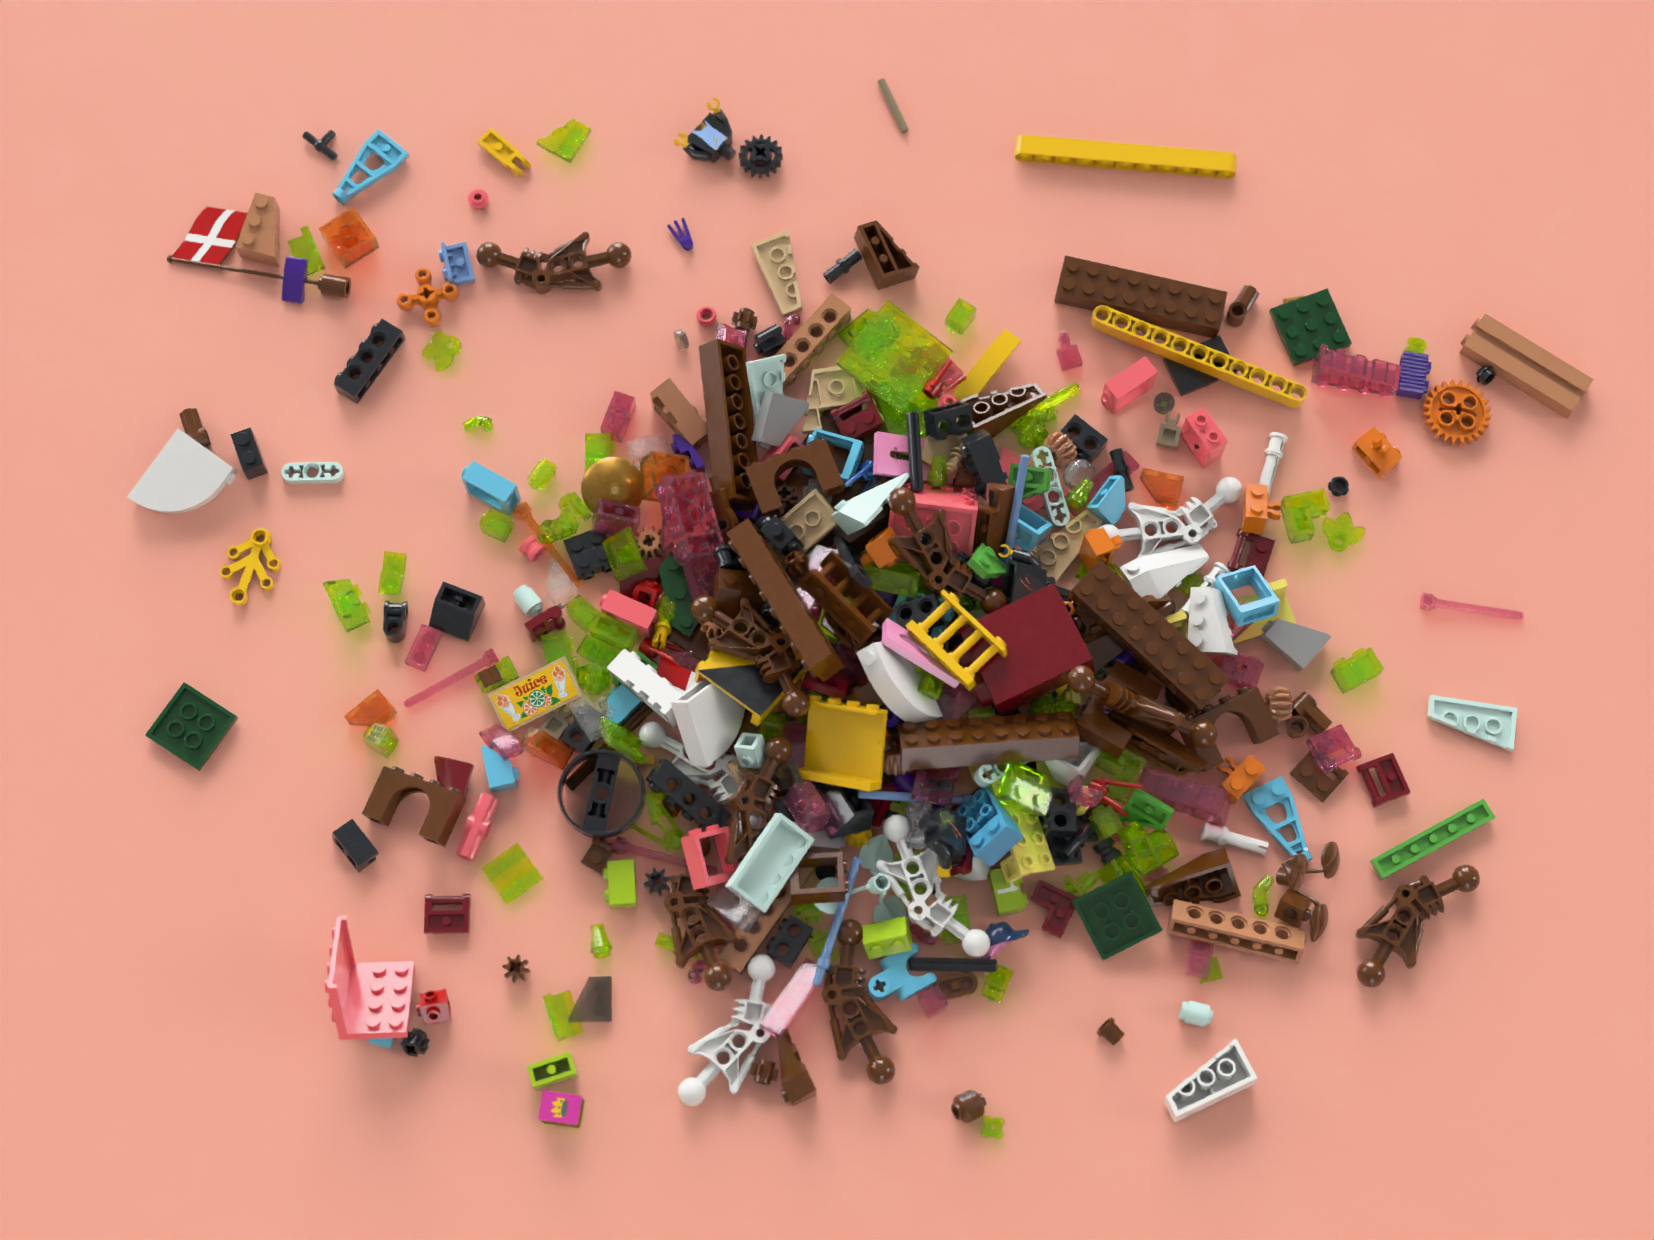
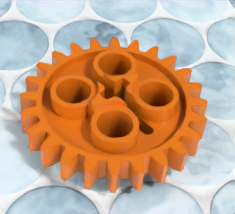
M1452 379L1449 385L1443 381L1441 387L1436 385L1434 391H1429V397L1425 398V404L1422 407V410L1426 411L1423 413L1422 418L1428 419L1424 426L1431 425L1429 433H1437L1435 439L1441 436L1443 437L1442 443H1445L1448 439L1451 446H1453L1455 441H1458L1459 446H1462L1464 440L1469 445L1472 439L1477 441L1480 437L1479 435L1485 433V429L1490 424L1487 421L1492 417L1487 414L1490 412L1491 407H1486L1489 399L1482 400L1485 393H1477L1478 386L1471 389V382L1464 386L1461 379L1458 384H1455V381ZM1443 399H1449L1451 404L1445 403ZM1464 402L1470 403L1472 408L1467 407ZM1441 418H1446L1449 423L1442 422ZM1462 421L1468 422L1470 427L1464 426Z

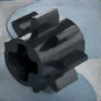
M654 867L653 873H645L648 882L643 884L644 887H651L649 890L650 894H653L655 891L662 896L661 891L664 889L669 890L666 882L670 881V877H664L665 869L658 872ZM661 878L662 884L657 883L654 886L653 879L658 880Z
M413 1028L411 1032L408 1031L407 1038H402L403 1041L400 1045L403 1046V1050L407 1055L417 1057L419 1052L423 1055L425 1054L430 1039H428L427 1034L423 1030Z

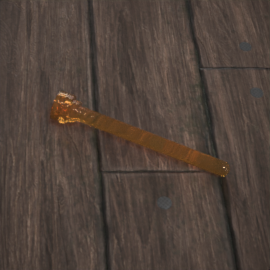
M527 502L519 504L513 510L516 517L522 521L525 520L541 544L546 547L547 552L571 585L575 588L579 587L580 581L543 530H539L540 526L532 517V508Z

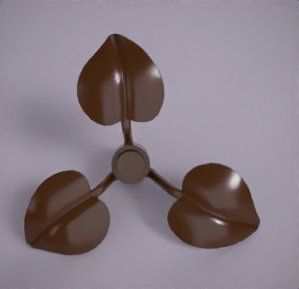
M1333 841L1328 842L1323 848L1321 868L1307 869L1306 855L1296 854L1282 862L1283 868L1280 867L1276 874V883L1278 885L1288 886L1290 890L1312 900L1315 907L1311 909L1309 919L1311 942L1316 941L1324 932L1328 923V909L1325 904H1320L1314 898L1300 891L1299 888L1303 884L1304 874L1324 872V876L1327 879L1332 878L1336 874L1340 862V853L1337 842Z

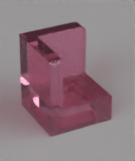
M937 985L917 997V1001L928 1019L948 1008V1002Z

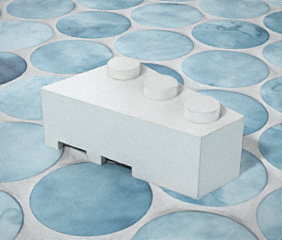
M1191 587L1188 640L1205 655H1237L1231 638L1233 636L1232 631L1229 629L1226 618L1228 615L1222 591L1212 587Z

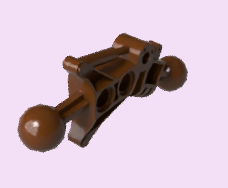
M583 232L577 238L555 248L549 254L539 252L536 255V250H532L529 253V248L527 247L522 251L520 258L502 253L501 248L497 244L485 242L477 249L476 257L477 261L485 268H493L499 264L514 269L515 284L520 285L524 283L525 286L534 288L538 293L546 294L552 288H563V290L593 289L600 291L602 289L601 282L592 275L589 268L610 264L615 268H623L630 262L632 252L626 244L615 242L608 247L606 252L586 256L590 235L588 232ZM576 262H583L581 267L573 266ZM542 263H547L545 270H541ZM557 266L563 267V270L560 272L553 271Z
M906 488L895 489L889 497L890 509L898 515H903L913 534L906 537L894 535L888 538V543L894 546L914 570L917 569L924 577L923 585L926 590L941 594V591L944 589L948 594L952 592L958 599L962 594H966L979 601L981 609L987 615L1007 606L1006 595L1002 591L997 589L985 591L971 583L973 569L971 567L967 569L966 563L960 566V560L953 557L951 551L953 547L945 521V511L942 509L936 511L931 522L924 527L914 510L916 498L912 491ZM921 535L927 538L926 545L920 542ZM913 554H915V555H917V556L919 557V559H920L922 565L924 566L926 572H925V571L923 570V568L920 566L921 563L913 556ZM931 554L936 555L938 559L937 564L932 563L930 559ZM947 563L950 567L946 572H943Z
M702 595L694 599L691 605V613L697 621L702 623L712 621L725 629L720 636L709 640V650L723 652L744 660L755 661L765 683L779 681L785 694L782 701L784 711L794 718L805 715L810 709V699L804 691L796 688L791 678L792 673L800 669L801 663L795 660L796 656L791 648L789 637H786L784 633L776 634L771 629L772 626L750 605L747 598L741 599L740 613L735 620L719 611L718 605L712 597ZM742 630L745 633L739 634L736 631ZM754 642H762L763 644L756 645Z
M1076 666L1068 674L1067 682L1074 692L1081 694L1090 691L1098 696L1097 702L1107 706L1109 710L1117 714L1128 716L1165 732L1173 733L1175 730L1189 735L1192 743L1200 748L1210 747L1217 740V729L1211 722L1201 720L1192 723L1185 720V715L1178 713L1176 709L1134 694L1117 683L1107 681L1102 683L1095 679L1094 672L1087 666Z
M774 736L767 741L764 749L767 759L760 773L757 775L751 772L743 773V782L740 783L736 793L729 800L734 816L733 823L730 825L727 856L724 859L728 865L735 863L741 856L749 852L753 846L752 839L754 837L758 839L773 817L771 810L774 803L772 800H777L778 797L775 793H780L781 790L770 780L778 764L786 762L792 752L790 742L784 737ZM754 803L763 805L762 810L754 806ZM740 813L742 834L738 839V817ZM751 815L757 818L756 826L750 823Z
M709 837L699 839L703 857L707 856L711 849ZM687 866L685 874L679 873V875H672L670 877L672 887L669 888V894L664 900V905L672 919L673 927L671 931L676 956L675 963L679 968H684L690 958L701 953L707 967L704 974L705 984L711 990L723 991L730 986L732 972L728 966L719 963L713 947L722 943L736 944L738 938L717 912L707 905L708 897L705 894H708L710 890L707 887L693 890ZM689 903H699V905H700L702 908H700L698 905H692V904H689ZM691 915H697V919L694 922H688V918ZM677 918L682 919V922L686 929L683 936V940L681 937L680 926H678L677 924ZM700 934L706 935V938L703 941H696V938Z
M1470 865L1458 866L1452 873V878L1437 885H1434L1433 881L1431 882L1426 875H1422L1417 882L1413 881L1408 884L1399 885L1393 894V898L1385 906H1382L1355 933L1358 939L1369 938L1380 943L1372 959L1365 960L1358 966V980L1367 987L1379 986L1385 978L1383 966L1392 951L1403 958L1407 968L1412 969L1416 965V958L1424 931L1422 929L1424 921L1430 919V913L1433 916H1437V910L1441 913L1444 912L1443 896L1456 890L1471 892L1479 886L1480 875L1476 868ZM1395 904L1397 909L1392 918L1380 922ZM1412 904H1413V905L1415 906V908L1420 912V914L1418 915V920H1419V921H1418V925H1417V913L1415 912V910H1414ZM1403 913L1407 915L1409 921L1402 922L1399 920L1398 914ZM1394 932L1397 934L1398 940H1390L1387 933Z
M845 919L841 922L836 937L838 942L842 944L840 964L830 965L829 969L825 971L827 978L824 981L822 998L829 1008L831 1016L829 1021L836 1046L837 1058L840 1061H844L849 1051L860 1043L869 1060L867 1065L868 1077L876 1084H886L895 1075V1065L890 1058L881 1056L872 1037L881 1033L894 1035L898 1029L873 1000H869L864 994L863 989L865 987L860 985V982H864L866 979L861 977V974H865L867 971L853 966L855 945L859 944L863 938V927L857 920ZM855 991L856 995L866 1004L856 997L843 996L842 992ZM835 993L836 997L834 999H830V994ZM849 1004H854L857 1007L853 1015L845 1013V1007ZM835 1007L839 1008L846 1022L843 1035L839 1020L835 1015ZM859 1024H864L867 1027V1031L863 1035L855 1033V1028Z

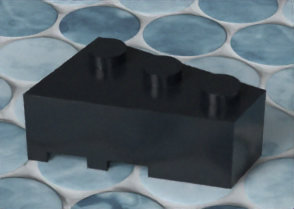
M982 429L961 438L963 446L960 449L964 458L968 459L969 465L967 470L970 476L974 477L976 484L973 487L976 494L986 500L987 483L1007 484L1005 479H1008V475L1002 471L999 462L1000 456L991 435Z

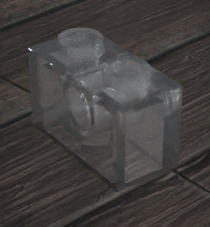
M724 882L709 900L708 904L723 918L747 933L763 912L725 887L727 883Z

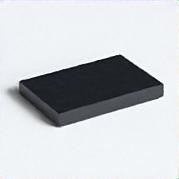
M1220 335L1200 343L1230 355ZM1194 355L1196 359H1203L1201 355ZM1168 358L1163 359V363L1181 397L1220 381L1216 377ZM1219 362L1213 363L1216 367H1222Z

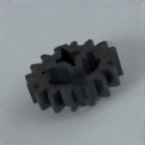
M760 134L759 139H756L753 135L751 142L746 139V146H740V166L744 167L745 173L751 171V177L758 174L759 179H761L762 174H765L768 178L770 177L769 172L776 174V167L781 168V161L783 160V154H781L782 147L778 146L777 140L771 142V136L763 139V134ZM750 152V153H751V156H750V159L748 160L747 156H748V153ZM772 153H774L773 161L771 160Z

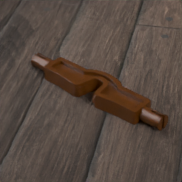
M717 476L708 478L712 488V492H709L714 519L727 522V527L720 530L719 536L723 545L729 546L730 538L727 532L739 525L735 512L730 508L725 488L720 489Z

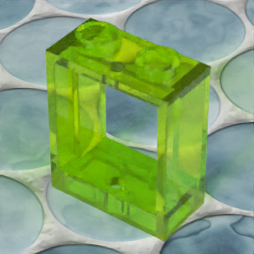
M873 560L865 567L872 581L870 586L872 589L915 598L922 587L923 576L917 569L914 570L909 563L898 561L889 568L885 565L879 569Z

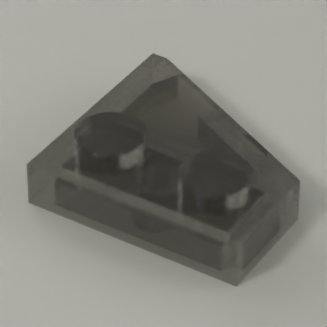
M589 976L568 1018V1023L612 1022L611 976Z

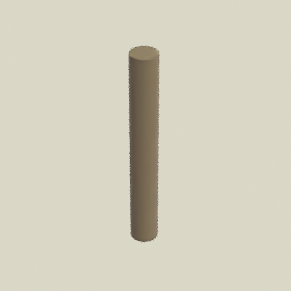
M885 79L878 80L877 83L901 133L908 132V126Z

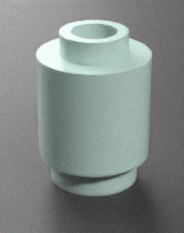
M523 585L515 590L513 593L514 601L527 617H535L542 612L544 603L531 587Z
M1189 1000L1188 1002L1182 1001L1179 1019L1184 1020V1023L1206 1027L1207 1023L1211 1024L1213 1011L1210 1010V1005Z

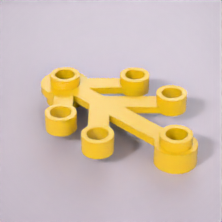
M255 529L251 533L249 540L227 549L228 557L231 560H238L242 552L252 548L249 556L229 566L225 565L220 569L222 578L229 580L234 576L235 572L245 568L239 586L233 588L229 594L230 600L237 606L244 605L248 600L246 591L254 569L260 579V585L263 590L270 591L274 587L273 580L268 577L259 560L262 550L268 560L267 566L271 571H278L281 568V562L274 556L269 546L272 537L267 529ZM259 537H265L264 541L258 542ZM233 550H237L235 556L230 555ZM272 562H278L276 567H271ZM230 570L229 575H223L224 571ZM270 581V585L265 587L264 583ZM238 595H243L242 600H236Z

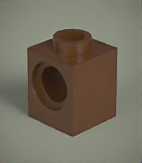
M1288 889L1281 897L1274 917L1299 928L1303 921L1307 922L1310 918L1311 910L1309 908L1312 900Z

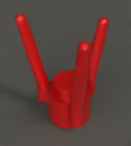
M943 354L939 355L926 382L922 385V392L931 400L939 399L941 395L946 394L967 378L963 376L943 390L944 384L940 380L953 363L952 360H949L938 376L933 378L941 363Z
M645 637L639 645L638 651L656 665L658 664L652 657L656 658L658 655L671 662L675 661V658L660 651L659 646L661 642L655 648L652 646L653 640ZM666 643L665 648L682 653L685 651L683 648Z
M1101 776L1099 780L1092 779L1088 787V795L1124 817H1127L1128 814L1120 809L1121 805L1106 797L1109 788L1105 785L1144 789L1143 785L1108 780Z

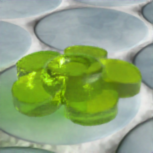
M667 596L661 597L660 601L655 604L656 610L659 611L658 617L661 620L666 618L667 620H672L674 618L673 611L676 608L675 604L670 602Z

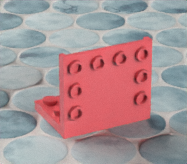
M906 480L900 488L911 490L910 481ZM923 482V491L918 493L912 492L916 498L914 510L924 527L928 525L936 511L944 510L945 521L953 547L951 550L957 553L962 551L972 557L978 511V495L975 490L967 487L958 490L950 485L934 487L931 483ZM890 509L888 527L891 526L897 536L906 537L912 535L913 533L903 515H898ZM903 556L897 559L898 562L896 564L910 565L903 561Z
M346 916L337 917L336 926H332V939L334 942L329 946L331 961L327 962L329 979H325L324 989L325 993H329L328 1007L332 1008L331 1020L336 1023L339 1040L407 1038L415 972L414 961L356 963Z

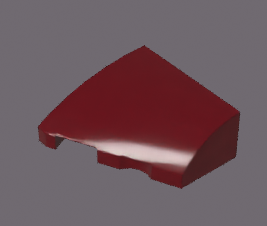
M661 558L618 560L620 594L632 598L635 586L646 580L658 583V586L661 585L659 567L662 564Z
M435 756L434 763L437 781L442 784V787L447 789L449 786H453L461 790L460 794L466 798L474 765L455 759Z

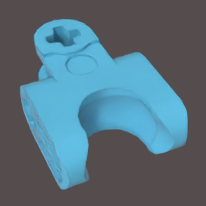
M912 943L911 951L889 955L879 962L883 972L872 977L868 985V994L872 999L880 1001L896 993L902 1002L934 985L937 978L933 973L915 977L909 974L906 969L907 961L917 955L919 951L917 943ZM876 983H878L879 986L884 985L883 992H880L879 990H874Z

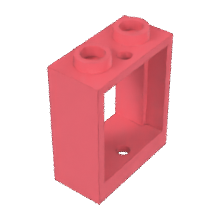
M1146 356L1105 383L1101 403L1113 415L1154 387L1158 371Z
M1204 407L1186 417L1180 437L1204 469L1221 458L1228 440Z
M611 589L607 595H603L599 606H601V612L605 621L643 638H652L655 632L654 626L659 620L656 609Z
M719 824L706 827L705 832H702L701 828L688 831L689 836L682 837L681 842L693 890L729 881L738 868L737 861L730 865L724 861L727 856L729 827L719 828ZM714 835L723 873L709 877L699 839Z

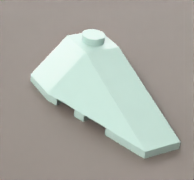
M908 473L848 501H840L834 507L836 511L831 517L847 535L866 527L881 512L882 506L889 502L891 493L895 489L900 488L908 479Z

